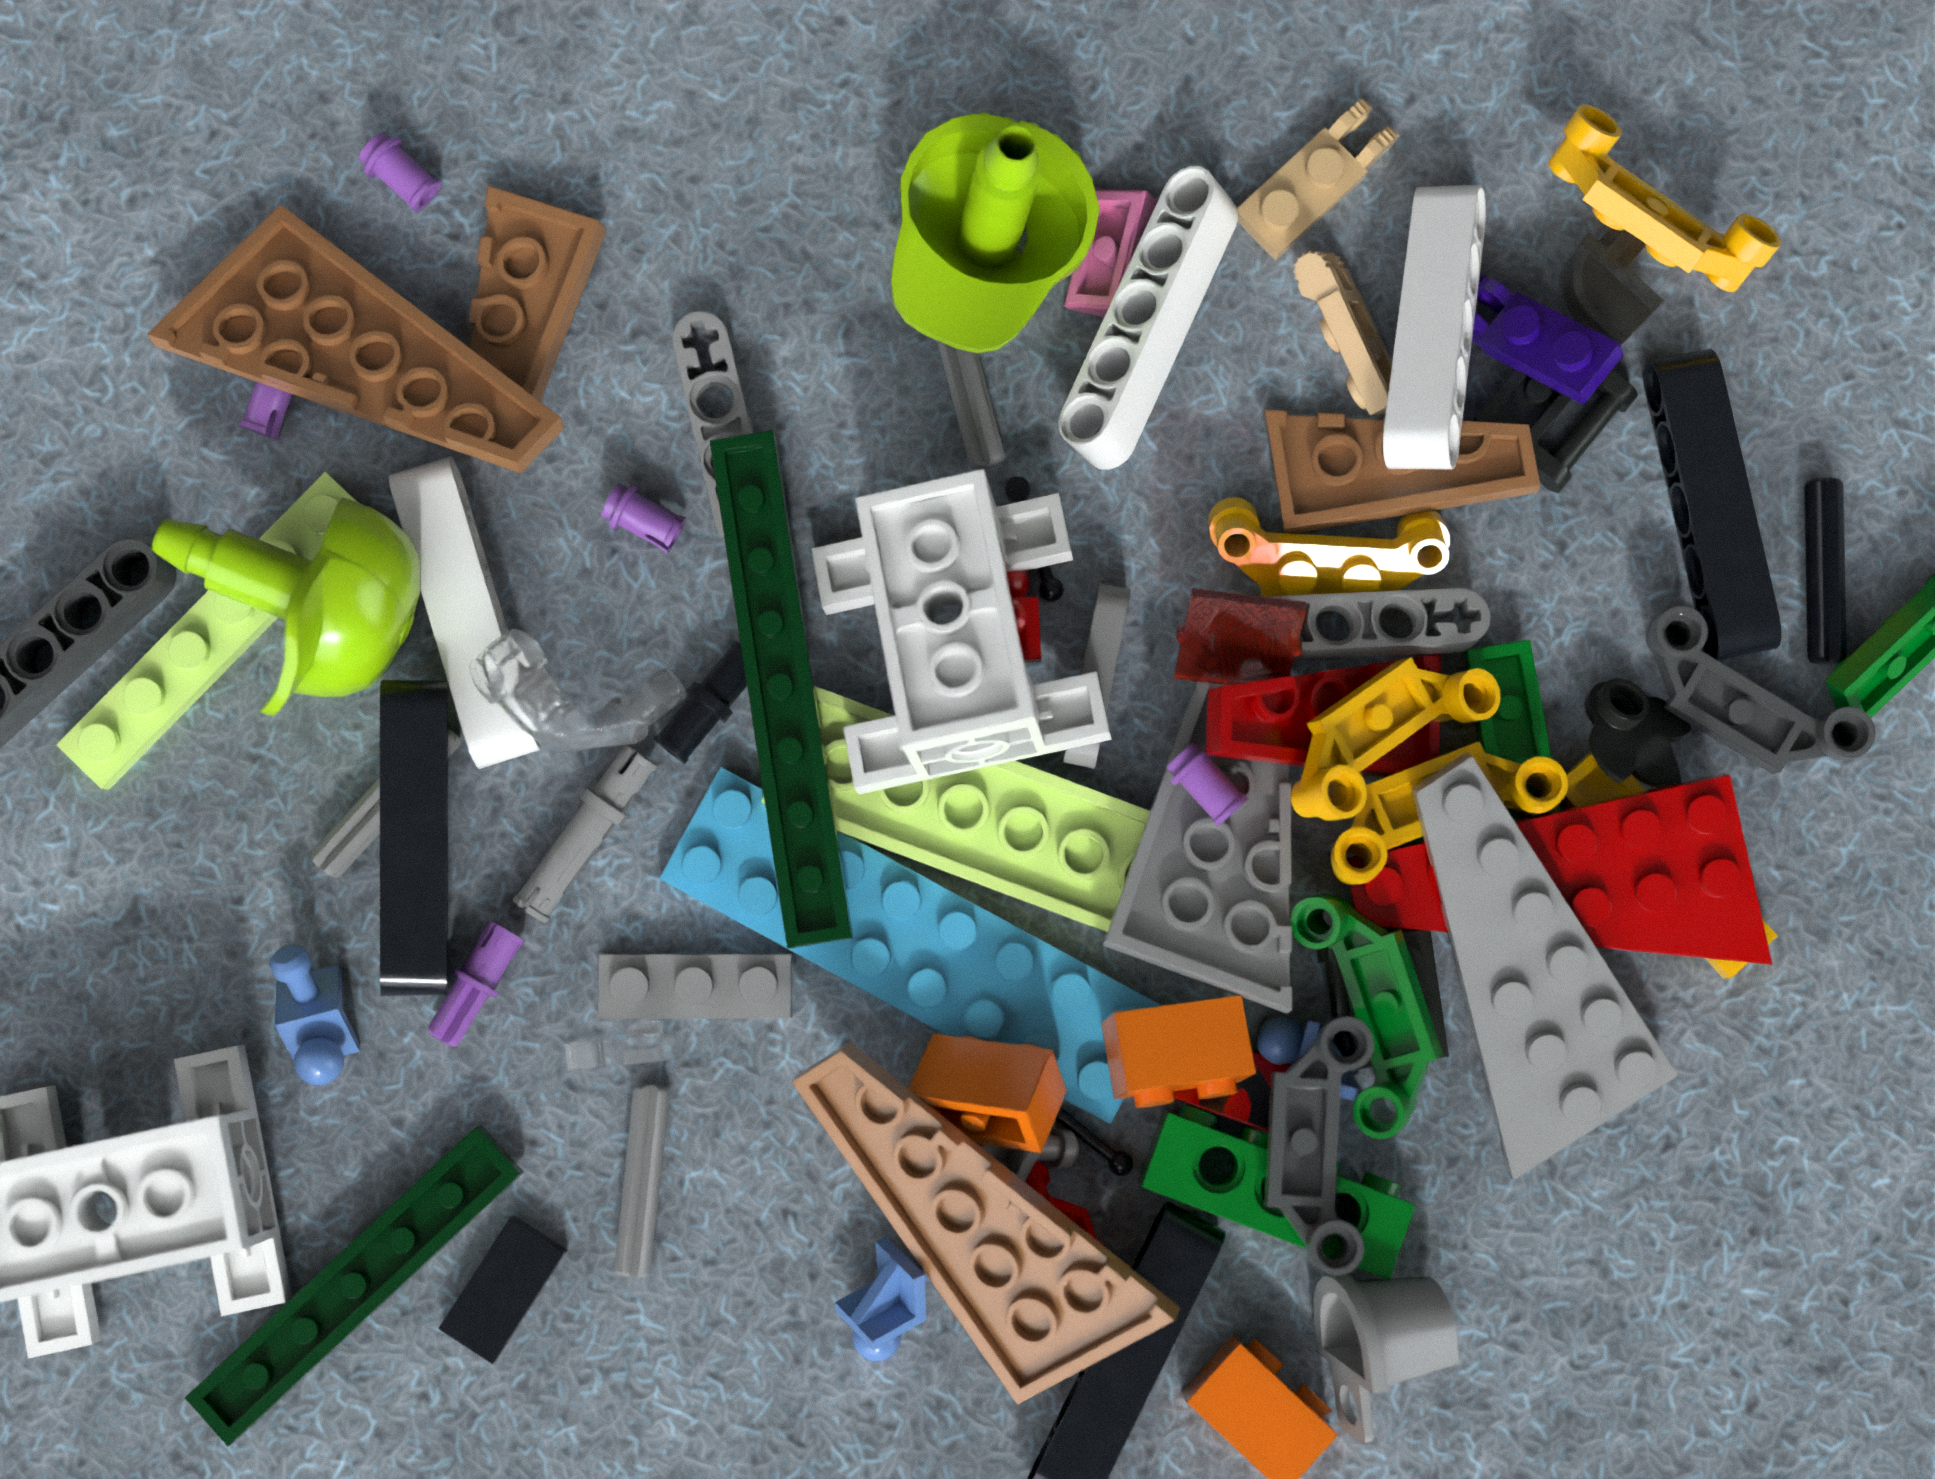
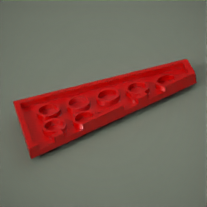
M1722 773L1514 820L1595 947L1773 965L1729 774ZM1424 841L1387 850L1385 866L1373 880L1363 884L1348 885L1354 910L1378 926L1449 933L1445 926L1440 906L1442 902L1433 866L1429 862ZM1358 855L1346 858L1352 867L1364 868L1363 860Z

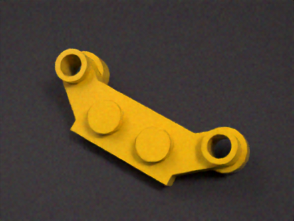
M1582 104L1577 108L1564 127L1565 138L1548 160V166L1553 173L1569 183L1577 184L1585 195L1582 200L1593 207L1594 215L1602 223L1615 230L1625 229L1645 243L1648 253L1660 263L1670 267L1679 266L1687 273H1690L1692 269L1703 272L1713 284L1727 292H1735L1755 267L1765 266L1782 244L1779 235L1771 226L1763 220L1746 213L1739 214L1724 234L1719 233L1612 160L1608 153L1622 135V130L1610 115L1594 106Z
M1229 497L1219 501L1213 506L1208 516L1210 538L1218 548L1219 554L1226 561L1237 565L1260 586L1261 598L1287 595L1398 591L1424 574H1434L1441 571L1449 560L1450 534L1444 518L1435 510L1404 515L1397 525V537L1395 539L1266 532L1260 528L1255 507L1249 501L1239 497ZM1233 534H1241L1237 537H1230Z
M1412 657L1395 661L1306 723L1312 733V739L1302 778L1294 784L1291 790L1290 799L1294 810L1305 818L1319 816L1328 821L1356 816L1363 809L1367 798L1366 784L1359 772L1433 719L1439 722L1456 720L1461 723H1470L1492 717L1498 710L1501 698L1496 679L1488 671L1479 668L1458 672L1450 676L1418 669Z
M1480 741L1367 784V798L1363 809L1356 815L1349 830L1341 834L1332 848V871L1335 877L1344 884L1357 885L1367 883L1373 880L1385 866L1387 850L1422 837L1423 834L1411 788L1466 752L1473 756L1504 806L1512 808L1525 816H1532L1552 810L1567 793V774L1563 767L1553 759L1534 757L1520 764L1485 753ZM1526 785H1532L1537 788L1541 798L1532 796L1527 791ZM1352 853L1361 857L1364 868L1352 867L1346 860V854Z

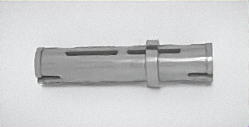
M626 743L622 745L621 751L594 789L586 787L579 798L584 803L521 891L512 899L519 907H527L525 911L544 923L548 922L551 913L614 825L622 826L629 817L624 811L651 773L655 772L658 768L655 763L644 758V755Z

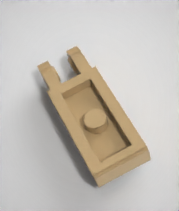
M1363 98L1340 116L1329 130L1324 127L1237 208L1239 216L1237 222L1275 261L1365 178L1368 172L1367 169L1385 154L1399 138V134L1389 126L1376 133L1356 158L1348 152L1340 142L1352 131L1360 128L1372 111V107Z
M1317 251L1302 253L1300 258L1297 257V263L1293 264L1295 266L1293 273L1296 276L1294 279L1299 281L1297 286L1301 295L1316 300L1324 316V318L1320 319L1322 334L1331 349L1337 353L1340 352L1350 372L1346 376V384L1353 400L1360 408H1366L1370 416L1386 414L1392 360L1348 268L1343 267L1345 262L1340 260V256H1335V253L1328 254V252Z

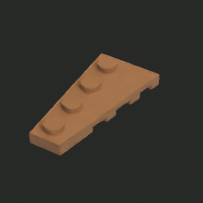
M487 185L485 208L489 212L485 237L480 236L477 257L481 270L477 298H472L469 323L473 326L470 349L537 400L541 401L607 229L599 220Z

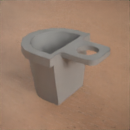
M1349 1274L1324 1275L1316 1283L1313 1309L1317 1352L1331 1363L1339 1423L1348 1434L1361 1444L1372 1442L1374 1430L1369 1392L1373 1395L1389 1391L1388 1386L1460 1364L1457 1331L1449 1301L1441 1286L1433 1278L1426 1276L1355 1281ZM1349 1390L1355 1401L1357 1418L1350 1404Z

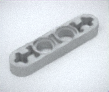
M696 311L683 316L675 325L672 333V345L715 526L720 537L725 542L710 440L752 434L753 432L731 340L725 325L714 314L706 311ZM705 328L709 337L718 336V341L709 344V351L715 370L727 364V372L708 371L691 380V372L703 373L700 358L695 348H685L686 343L694 340L693 330ZM712 386L727 388L733 394L734 403L731 410L720 418L707 417L699 410L698 401L701 394Z
M1463 588L1268 596L1260 598L1266 599L1260 603H1269V606L1260 610L1258 608L1263 605L1252 603L1254 610L1262 618L1263 616L1260 612L1270 607L1274 613H1271L1269 610V614L1264 613V615H1276V619L1288 617L1286 613L1288 611L1291 616H1294V621L1296 622L1297 618L1292 609H1295L1297 614H1304L1301 629L1304 642L1298 641L1300 629H1296L1295 634L1293 629H1286L1290 647L1289 657L1284 632H1280L1285 660L1462 652L1473 647L1484 636L1490 626L1491 618L1486 601L1474 591ZM1276 601H1279L1283 608H1287L1296 603H1299L1300 605H1297L1291 609L1282 612ZM1425 607L1429 608L1428 616ZM1454 607L1459 608L1462 618L1472 619V623L1463 633H1458L1456 623L1440 622L1435 623L1428 632L1429 636L1425 635L1427 620L1445 619ZM1389 608L1402 610L1411 620L1412 633L1404 638H1393L1387 635L1380 626L1379 614ZM1248 609L1249 615L1241 620L1239 626L1243 625L1250 618L1253 620L1249 624L1261 622V620ZM1325 611H1334L1343 615L1348 621L1350 628L1349 636L1340 641H1331L1322 637L1316 627V616ZM1291 619L1272 622L1274 626L1282 627V625L1286 627L1292 626ZM1259 625L1239 628L1238 636L1242 647L1244 648L1241 632H1244L1247 648L1244 649L1263 647L1265 661H1270L1264 631H1257L1260 646L1256 644L1254 628ZM1247 631L1251 633L1253 647H1250ZM1277 637L1275 643L1279 661H1282ZM1269 642L1272 659L1276 661L1273 643ZM1261 650L1247 652L1249 655L1255 654L1259 657V660H1262Z

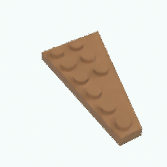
M281 204L147 333L155 347L518 473H522L564 429L559 415Z
M853 1043L845 1044L802 1071L792 1081L795 1088L1017 1405L1175 1321L1181 1309L1178 1305Z

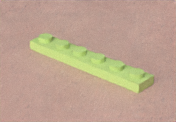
M324 472L259 540L312 561L322 545L329 522L339 501L342 498H346L357 503L359 502L332 476ZM208 590L56 745L101 789L109 790L278 617Z

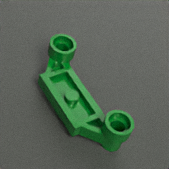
M1317 894L1303 899L1294 907L1290 917V926H1292L1294 937L1303 946L1310 949L1329 947L1334 951L1356 1019L1365 1023L1373 1035L1374 1049L1370 1061L1375 1073V1080L1373 1085L1363 1090L1356 1097L1353 1105V1116L1357 1126L1363 1133L1372 1138L1386 1139L1395 1135L1408 1124L1411 1114L1415 1110L1416 1097L1430 1061L1441 1057L1443 1052L1402 930L1388 933L1354 910L1346 899L1339 896ZM1324 910L1327 911L1331 916V926H1329L1324 920ZM1385 1098L1393 1103L1395 1112L1386 1106Z

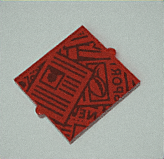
M1192 588L1184 625H1179L1176 628V639L1180 642L1174 668V679L1233 685L1290 676L1294 657L1300 656L1303 652L1302 641L1299 638L1307 610L1306 602Z

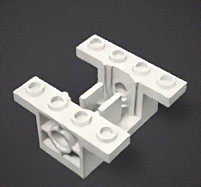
M984 469L857 497L855 501L862 537L811 548L821 606L826 615L874 604L877 613L895 716L843 727L853 785L858 794L1112 740L1097 671L1033 685L1022 653L1006 572H1022L1073 560L1059 493L996 507ZM953 604L962 608L960 616L954 622L946 625L935 624V614L941 607Z
M237 1045L174 1059L185 1123L69 1148L66 1146L56 1085L0 1096V1302L18 1299L28 1358L93 1345L102 1341L91 1284L96 1281L210 1257L221 1316L285 1303L292 1298L245 1045ZM104 1192L108 1193L117 1205V1216L113 1224L103 1221L96 1212V1202Z

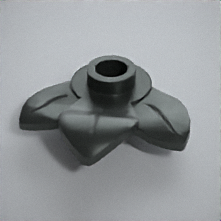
M1613 678L1609 681L1600 682L1586 695L1585 710L1593 724L1588 741L1593 757L1601 770L1618 783L1626 780L1631 774L1637 780L1657 788L1681 783L1679 767L1670 742H1675L1686 736L1692 730L1690 724L1664 709L1666 701L1658 697H1646L1640 687L1623 678Z

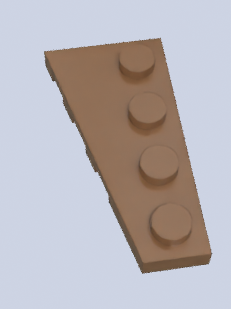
M1265 410L1284 533L1299 534L1539 493L1540 480L1528 424L1462 421L1459 454L1454 469H1388L1383 452L1385 416L1383 420L1345 418V414L1335 413L1301 416L1287 415V411Z

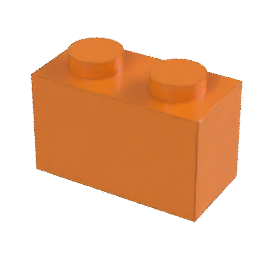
M1242 995L1114 1012L1101 1022L1114 1100L1134 1097L1135 1108L1174 1102L1173 1091L1197 1088L1199 1099L1235 1094L1238 1092L1237 1082L1256 1074Z
M932 1034L908 1086V1089L975 1143L1042 1153L1067 1092L1052 1049L1041 1048L1028 1043L1016 1045L981 1040L974 1036L956 1037L941 1034Z
M1233 1334L1181 1392L1186 1402L1267 1479H1299L1338 1436L1331 1425L1325 1420L1333 1410L1305 1383H1302L1296 1391L1288 1386L1277 1375V1372L1284 1364L1258 1339L1254 1338L1246 1346Z

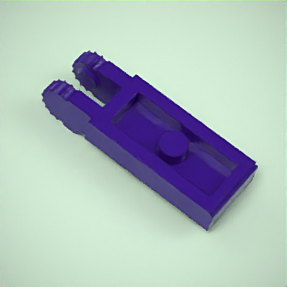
M1480 274L1477 301L1499 314L1489 325L1475 312L1472 342L1481 346L1483 353L1581 404H1585L1622 358L1623 352L1620 343L1519 292L1513 295L1502 283Z

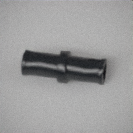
M735 640L730 645V649L701 684L695 681L686 691L690 697L663 730L653 738L661 747L683 764L689 760L688 757L719 720L725 723L733 714L730 706L747 687L741 644Z

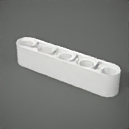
M1189 166L1179 170L1171 176L1165 185L1061 410L1058 421L1061 436L1083 458L1098 469L1109 470L1119 467L1128 460L1134 451L1236 228L1239 217L1237 206L1209 170L1201 166Z
M1482 185L1417 187L1414 193L1383 433L1384 460L1388 469H1454L1457 464L1486 224V200Z
M452 456L389 475L390 489L402 530L409 536L420 558L422 597L463 734L475 765L481 769L541 750L540 735L463 480Z

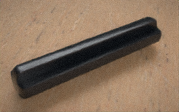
M1822 477L1812 479L1804 487L1807 658L1811 663L1828 665L1837 664L1847 657L1844 486L1840 479Z

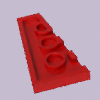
M1441 654L1412 658L1418 669L1441 673ZM1397 660L1208 690L1206 755L1304 767L1312 739V733L1306 723ZM1433 719L1359 773L1388 777L1439 757L1440 722Z

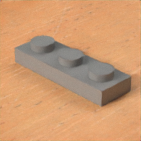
M599 954L598 1019L792 1018L793 954Z

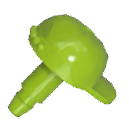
M987 112L951 118L949 121L927 132L910 154L900 178L899 196L902 223L894 252L890 283L893 305L903 320L917 331L959 350L973 353L996 351L1012 341L1032 319L1050 290L1080 268L1092 247L1100 207L1093 179L1083 164L1080 153L1077 150L1071 149L1058 134H1052L1040 128L1037 123H1028L1020 120L1018 123L1010 117L990 115ZM1026 224L1028 240L1023 253L1020 254L1017 248Z
M342 498L336 505L322 545L312 561L231 528L227 529L222 535L209 530L207 525L166 518L159 524L151 545V550L185 574L192 573L205 578V589L285 620V662L281 677L274 690L259 709V712L272 717L280 711L292 693L316 697H345L371 688L390 668L401 645L405 642L411 629L420 597V558L409 536L392 520L372 507L346 498Z

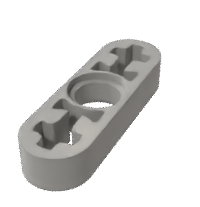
M1099 583L1080 675L1097 671L1107 713L1131 589ZM1101 742L1066 749L1063 762L1094 769Z

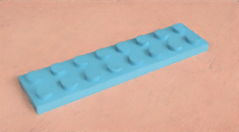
M720 767L659 879L787 948L765 804L761 803L764 795L763 789ZM837 831L854 938L789 950L945 1035L956 1037L974 1036L981 1040L1016 1045L1028 1043L1041 1048L1052 1049L1067 1090L1064 1099L1111 1124L1124 1098L1114 1100L1101 1022L1114 1012L1162 1005L854 838Z

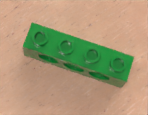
M1182 1103L1179 1114L1163 1109L1137 1181L1141 1187L1306 1249L1305 1244L1279 1208L1264 1206L1260 1187L1262 1180L1266 1176L1268 1134L1243 1126L1240 1136H1234L1215 1128L1219 1116ZM1212 1147H1225L1232 1156L1230 1173L1220 1181L1212 1182L1203 1179L1199 1171V1161L1202 1154ZM1337 1161L1335 1194L1347 1193L1352 1199L1353 1213L1347 1223L1357 1229L1364 1245L1363 1257L1356 1268L1390 1280L1416 1205L1398 1197L1402 1185L1366 1171L1361 1183L1338 1175L1341 1162ZM1336 1233L1328 1234L1321 1243V1250L1324 1256H1330L1337 1251L1339 1247L1338 1236Z

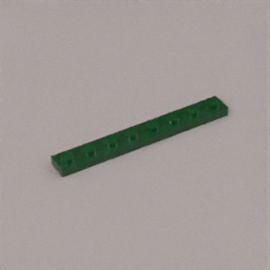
M773 430L710 440L787 948L792 949L853 939L776 436Z

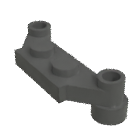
M1675 606L1660 613L1653 620L1646 635V643L1649 650L1654 654L1669 695V699L1663 708L1771 774L1780 773L1787 762L1822 757L1847 760L1862 756L1872 747L1875 740V726L1872 719L1863 710L1855 707H1842L1827 712L1822 717L1812 718L1704 653L1701 648L1707 640L1708 628L1703 616L1695 609L1687 606ZM1667 627L1676 633V645L1668 641L1666 637ZM1834 727L1841 735L1840 744H1837L1833 739L1832 730Z
M1337 1017L1326 1022L1320 1029L1316 1040L1285 1073L1271 1072L1264 1206L1279 1208L1305 1244L1307 1255L1312 1264L1331 1275H1344L1354 1270L1360 1263L1364 1252L1360 1233L1351 1224L1339 1220L1334 1212L1341 1077L1346 1071L1355 1070L1365 1065L1374 1049V1039L1370 1029L1365 1023L1353 1017ZM1339 1031L1343 1032L1349 1039V1049L1343 1056L1337 1055L1332 1048V1039ZM1336 1233L1339 1238L1337 1251L1330 1256H1324L1321 1250L1322 1240L1328 1234Z

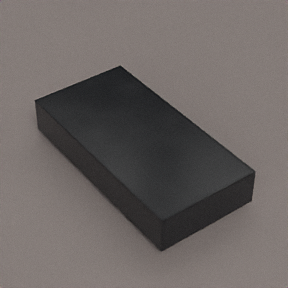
M516 1216L510 1217L438 1329L489 1363L494 1364L568 1250Z

